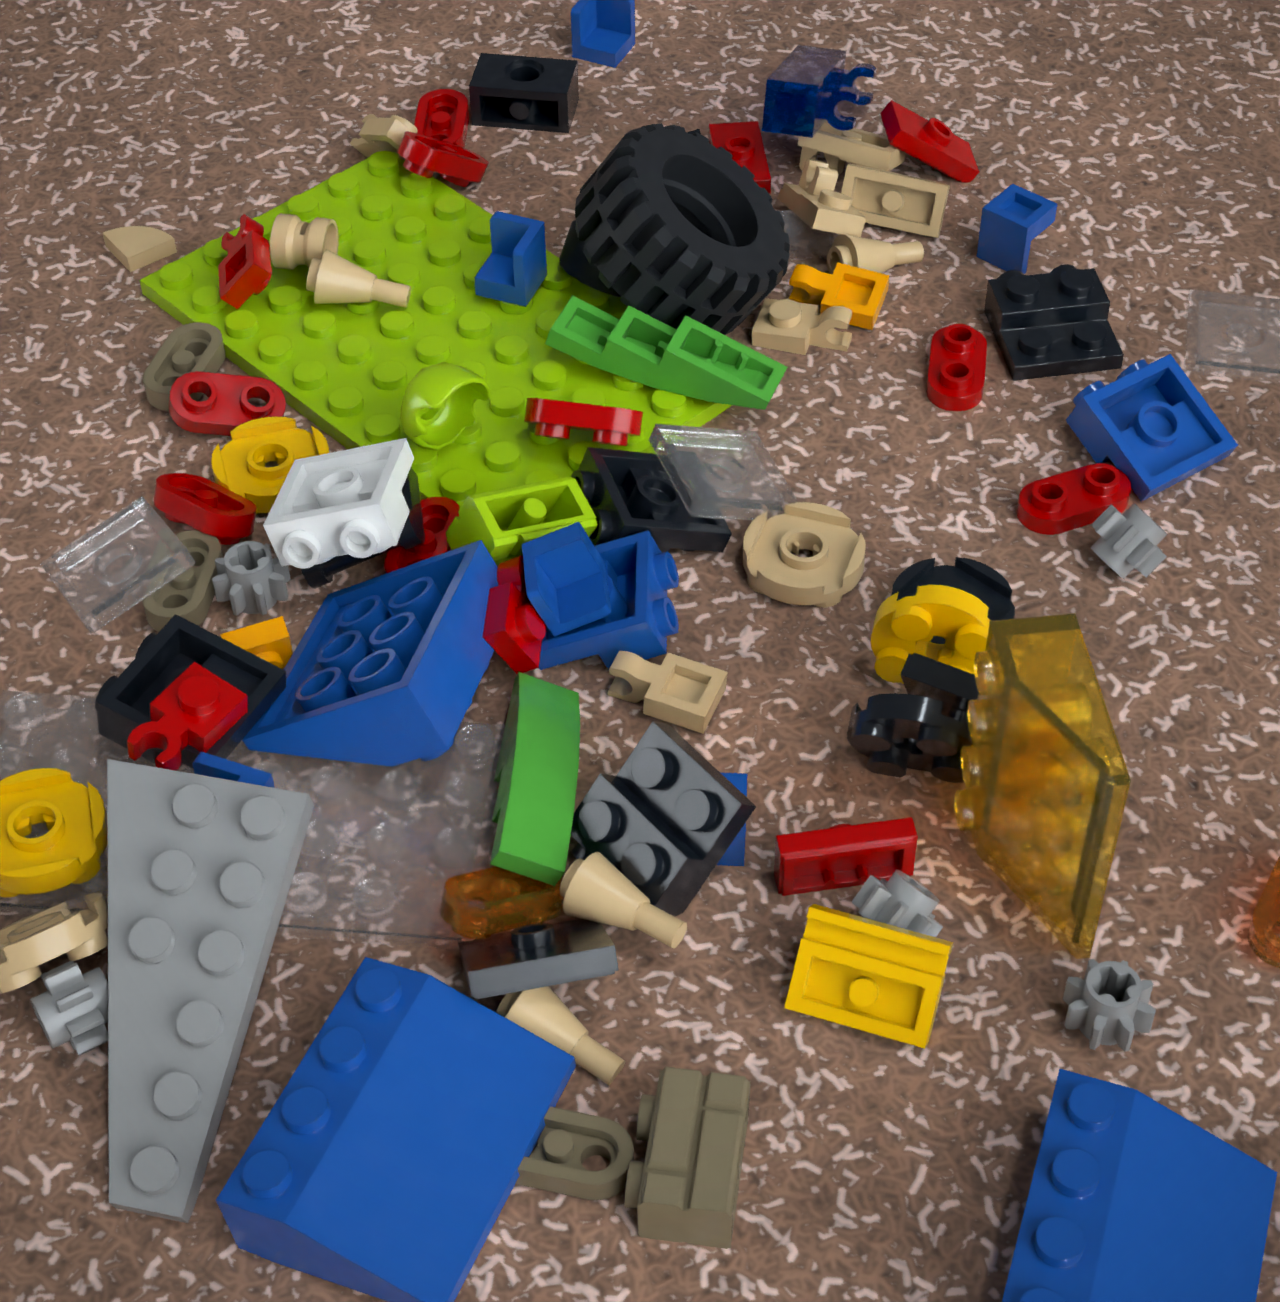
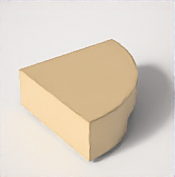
M127 226L103 232L106 248L130 272L177 253L174 238L156 228Z

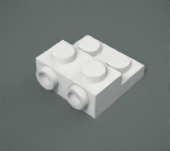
M406 438L294 460L263 525L281 566L292 565L296 568L305 569L325 563L336 556L349 554L356 558H366L372 554L381 553L391 546H397L410 512L403 496L402 488L414 461V456Z

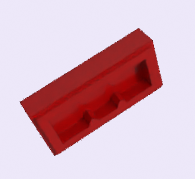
M892 100L880 113L890 145L959 182H971L979 173L969 142L954 135L950 128L939 119L930 118L927 120Z
M758 121L709 124V143L716 148L721 146L732 154V159L741 167L745 165L755 176L753 180L758 186L765 188L771 194V176Z
M912 817L857 825L838 824L827 829L776 835L774 878L778 894L782 893V896L864 885L870 875L879 880L883 878L888 881L895 870L902 871L911 877L914 871L918 839Z

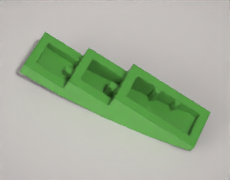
M573 295L551 327L545 343L598 369L656 389L708 402L762 410L766 409L787 370V366L686 315L678 329L629 305L621 318L618 319Z
M521 672L514 679L494 781L499 783L492 822L498 825L490 865L555 886L565 873L574 816L580 746L579 693Z

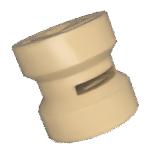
M280 213L276 216L270 237V256L274 267L293 270L298 265H307L309 268L312 259H322L326 249L338 254L339 235L335 220L317 217L310 223L301 221L297 215Z

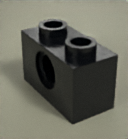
M481 53L469 84L472 125L569 133L579 101L578 61Z

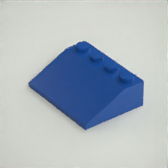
M482 540L328 594L284 668L286 671V688L242 739L247 748L251 751L390 767L416 759L430 761L448 751L454 743L456 732L467 709L472 704V698L484 672L489 667V661L494 652V649L483 638L489 589L499 586L497 581L498 566Z
M365 957L216 1199L238 1248L277 1264L388 1302H454L520 1176L518 1172L519 1165L524 1156H530L545 1127L544 1117L549 1107L556 1106L576 1068L575 1057L431 975Z
M1059 1069L1002 1302H1256L1277 1172L1136 1089Z

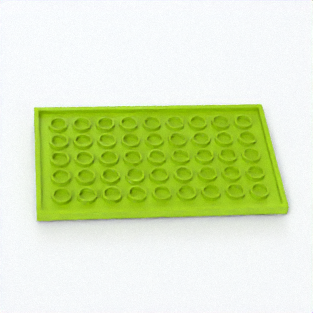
M375 152L367 159L340 173L332 175L324 182L291 197L281 205L252 219L263 225V237L269 240V245L273 222L280 213L297 215L301 221L310 223L317 217L335 220L339 235L337 255L377 275L378 279L411 286L407 308L375 300L367 303L315 304L314 292L306 290L309 271L307 265H298L293 270L276 268L271 261L272 276L266 288L257 295L252 294L239 309H236L220 299L218 265L228 255V252L222 249L221 246L223 236L207 242L197 250L164 265L161 269L140 280L142 294L181 324L201 322L217 327L222 334L226 358L250 376L265 378L275 383L282 390L288 405L346 449L406 438L414 456L411 467L418 476L420 500L430 497H447L454 500L461 508L469 495L568 477L579 469L588 447L660 454L733 406L656 389L598 369L546 345L551 327L572 295L618 319L621 318L627 308L620 301L621 297L598 291L567 274L560 266L559 257L546 250L547 276L526 307L476 295L474 277L492 253L490 219L493 215L433 176L432 178H426L403 167L405 160L399 159L396 152ZM238 227V228H236V229H234V230H232V231H230V232H228V233H230L231 235H233V236L235 237V236L237 235V233H238L240 227ZM447 362L465 367L486 379L491 391V399L486 401L477 399L475 401L474 413L478 420L477 424L465 427L453 443L439 450L420 447L409 439L401 425L400 414L403 396L409 383L422 368ZM527 398L550 399L643 412L641 435L628 436L627 446L592 442L593 431L576 429L570 430L569 439L534 435L536 424L524 422Z

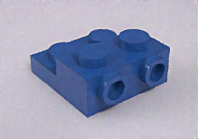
M1171 354L1150 364L1145 359L1139 360L1126 368L1117 377L1116 381L1106 386L1102 381L1090 384L1074 397L1073 403L1075 408L1066 419V422L1096 463H1106L1111 460L1117 469L1127 475L1131 482L1132 490L1141 502L1225 459L1238 446Z
M649 530L595 546L605 562L611 613L607 617L555 637L546 626V634L542 639L540 670L597 654L609 670L619 651L632 652L644 660L667 654V636L677 634L679 629L676 610L672 601L667 597V590L678 587L679 576L672 555L668 551L661 552Z

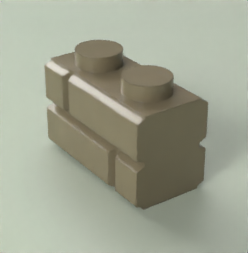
M665 1067L663 1070H660L656 1095L642 1094L638 1112L636 1138L637 1140L648 1141L645 1162L630 1161L625 1189V1208L637 1209L638 1236H641V1238L679 1243L687 1242V1244L724 1249L731 1248L749 1117L751 1081H748L745 1076L714 1072L705 1076L698 1070Z

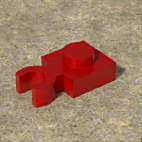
M245 214L240 217V229L235 237L228 232L223 235L221 246L222 249L228 252V255L218 265L220 299L236 309H239L252 294L257 295L261 293L268 285L272 276L269 240L263 237L264 227Z
M521 555L501 562L498 565L497 581L499 586L489 589L483 630L485 641L516 674L539 668L542 639L546 634V624L527 597L523 556Z
M193 662L150 703L151 721L137 726L130 733L127 740L128 757L136 761L146 750L159 748L164 751L156 757V767L177 771L182 762V750L188 744L199 752L206 753L248 712V695L198 663Z

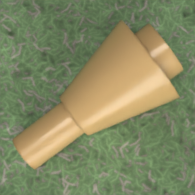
M840 234L835 238L832 247L828 251L827 266L830 274H833L837 262L883 273L892 269L895 265L921 262L924 258V248L919 241L891 244L890 242Z
M327 249L322 259H312L307 275L306 290L314 292L315 304L367 303L375 300L407 308L409 303L411 286L378 279L377 275Z
M600 852L592 853L585 860L581 858L575 860L562 879L560 895L564 897L563 910L568 916L632 931L638 929L673 949L680 944L686 933L687 923L650 904V899Z
M549 986L508 993L497 1008L496 1013L574 1056L576 1064L609 1086L625 1065V1060L588 1036V1030Z

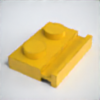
M817 904L809 906L806 916L808 919L804 935L800 941L784 1008L925 1049L931 1035L946 975L945 971L954 942Z

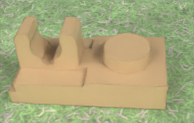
M816 117L798 125L795 129L794 137L799 138L797 146L802 147L799 163L802 171L806 160H816L817 155L821 152L824 153V157L829 164L828 168L837 170L838 175L843 172L845 161L860 166L891 171L904 163L906 153L890 145L888 138L883 135Z
M807 159L799 185L784 182L783 189L780 188L778 199L812 229L861 237L866 217L850 205L852 199L849 196L834 191L838 179V171L829 169V164L826 162Z
M848 164L841 193L852 199L850 205L866 217L865 223L939 238L950 185Z

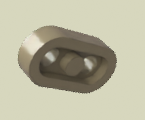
M189 323L176 328L169 334L143 374L147 400L152 406L160 410L169 411L170 390L173 383L180 376L195 371L217 373L225 360L223 338L217 327L208 323ZM192 393L189 396L193 400L198 401L203 393Z
M188 530L171 536L162 545L142 594L146 619L154 630L160 632L175 614L198 626L205 620L215 595L212 578L218 575L215 559L223 558L220 542L215 536L205 534L199 530Z
M550 1106L544 1117L545 1127L536 1143L537 1147L529 1157L524 1156L518 1167L520 1176L515 1184L587 1200H603L620 1193L626 1187L630 1161L634 1160L633 1142L626 1129L608 1118ZM594 1155L603 1156L610 1162L606 1169L599 1171L587 1170L582 1164L588 1157Z

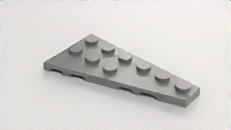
M107 759L109 1203L117 1209L188 1223L314 808V803L307 793Z

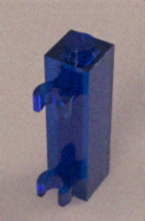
M798 45L767 78L762 131L813 138L825 120L838 130L853 129L856 125V118L842 116L838 111L837 105L843 100L857 105L871 103L874 93L859 91L855 85V80L860 76L873 78L877 68L871 64L862 63L854 66L851 70L844 69L846 51Z

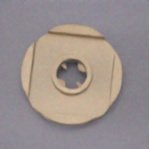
M808 502L786 504L784 514L775 515L767 519L766 511L751 522L744 535L743 567L747 574L749 587L755 592L765 594L772 599L787 604L814 605L823 608L834 606L841 601L844 594L851 591L858 584L862 577L866 550L862 533L858 537L850 529V518L841 511L826 505ZM799 549H808L813 551V556L798 557L791 552L793 551L796 555H799Z
M102 893L84 895L88 909L71 914L65 901L0 929V993L18 989L36 980L42 975L38 965L64 953L67 954L69 961H75L105 948L108 945V936L105 931L108 928V906Z

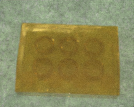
M1076 614L989 621L985 651L976 652L974 659L975 681L979 696L977 700H970L968 702V727L972 743L971 746H963L961 750V768L965 790H957L955 793L957 824L960 831L971 830L977 855L1076 959L1090 958L1131 779Z

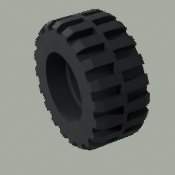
M662 123L651 124L626 133L581 187L575 205L576 232L578 240L585 243L583 253L589 264L596 265L600 271L598 277L608 289L612 287L621 296L620 301L624 305L636 308L675 329H678L686 315L726 335L739 326L782 281V277L786 274L789 265V235L783 232L785 222L780 211L774 210L771 204L772 197L765 188L758 186L753 180L755 176L745 165L743 167L738 165L732 159V154L721 146L716 148L711 145L709 139L697 132L693 134L686 133L684 127L676 125L664 127Z

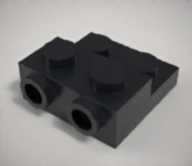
M1064 264L1054 268L1050 273L1024 275L1018 270H1010L1001 274L997 279L988 280L984 312L1013 381L1121 369L1124 354L1107 320L1110 300L1094 268L1081 270L1073 265Z
M588 447L579 469L571 475L572 478L576 479L597 517V527L589 537L594 546L649 530L662 553L669 551L670 548L684 551L723 552L732 535L694 459L691 457Z
M175 614L158 634L153 632L143 640L138 648L135 659L120 676L110 677L99 690L95 700L99 734L128 749L127 740L130 733L137 726L151 721L150 703L193 662H196L248 695V712L206 752L227 759L286 688V671ZM188 744L182 750L181 763L193 768L192 763L200 752ZM151 748L146 750L142 757L155 763L156 757L164 750Z
M652 721L618 774L613 776L600 773L575 810L571 836L577 841V844L573 848L572 853L576 859L581 858L585 860L592 853L600 852L650 899V904L672 916H678L691 903L756 806L671 726Z

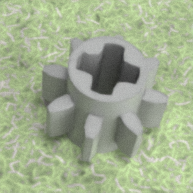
M1135 503L1123 514L1111 504L1091 525L1101 537L1090 548L1123 579L1134 568L1147 578L1167 557L1157 545L1168 534Z
M256 541L240 542L228 549L224 558L215 559L218 575L212 578L216 600L217 602L230 600L233 615L237 616L242 612L265 615L267 610L276 604L277 600L287 601L286 583L291 580L289 566H281L278 557L272 559L270 544H262Z
M895 870L888 881L883 878L879 880L870 875L852 900V903L860 909L858 913L864 918L936 937L943 928L941 924L934 920L936 916L932 914V911L940 902L939 899L921 883L899 870Z
M1094 959L1088 960L1084 980L1078 977H1068L1063 1001L1069 1007L1064 1025L1066 1029L1079 1028L1083 1035L1089 1039L1090 1049L1095 1050L1100 1044H1118L1122 1050L1129 1051L1135 1030L1141 1033H1150L1156 1009L1148 1003L1154 984L1151 980L1141 981L1138 974L1128 966L1127 961H1105L1098 963Z
M69 961L43 973L41 979L47 991L30 998V1002L52 1049L70 1041L73 1049L76 1050L79 1056L108 1042V1031L104 1025L108 1023V981L100 967L82 974L78 964L74 963V961Z

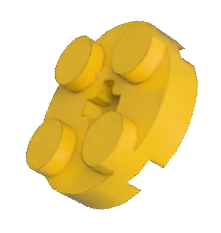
M265 417L245 422L230 431L232 440L224 445L221 451L219 443L213 450L211 464L215 483L252 501L257 507L256 514L269 513L294 460L330 453L327 440L313 426H311L312 434L307 430L297 428L296 420L292 418ZM277 461L278 466L266 467L265 463Z
M931 584L917 586L915 596H907L898 601L899 592H897L880 605L875 616L870 642L871 649L876 657L874 669L882 679L892 683L904 684L900 674L909 653L920 654L985 679H989L995 673L1000 661L1003 630L1000 623L995 627V624L987 617L989 607L976 596L957 588ZM933 636H939L945 639V644H935L929 641L932 640Z
M57 768L26 770L0 781V897L10 898L19 894L46 893L63 888L71 883L81 884L87 882L97 875L101 868L100 856L108 844L107 812L99 791L88 782L87 788L81 783L74 782L70 772ZM45 823L49 832L40 837L25 838V836L31 834L32 825Z

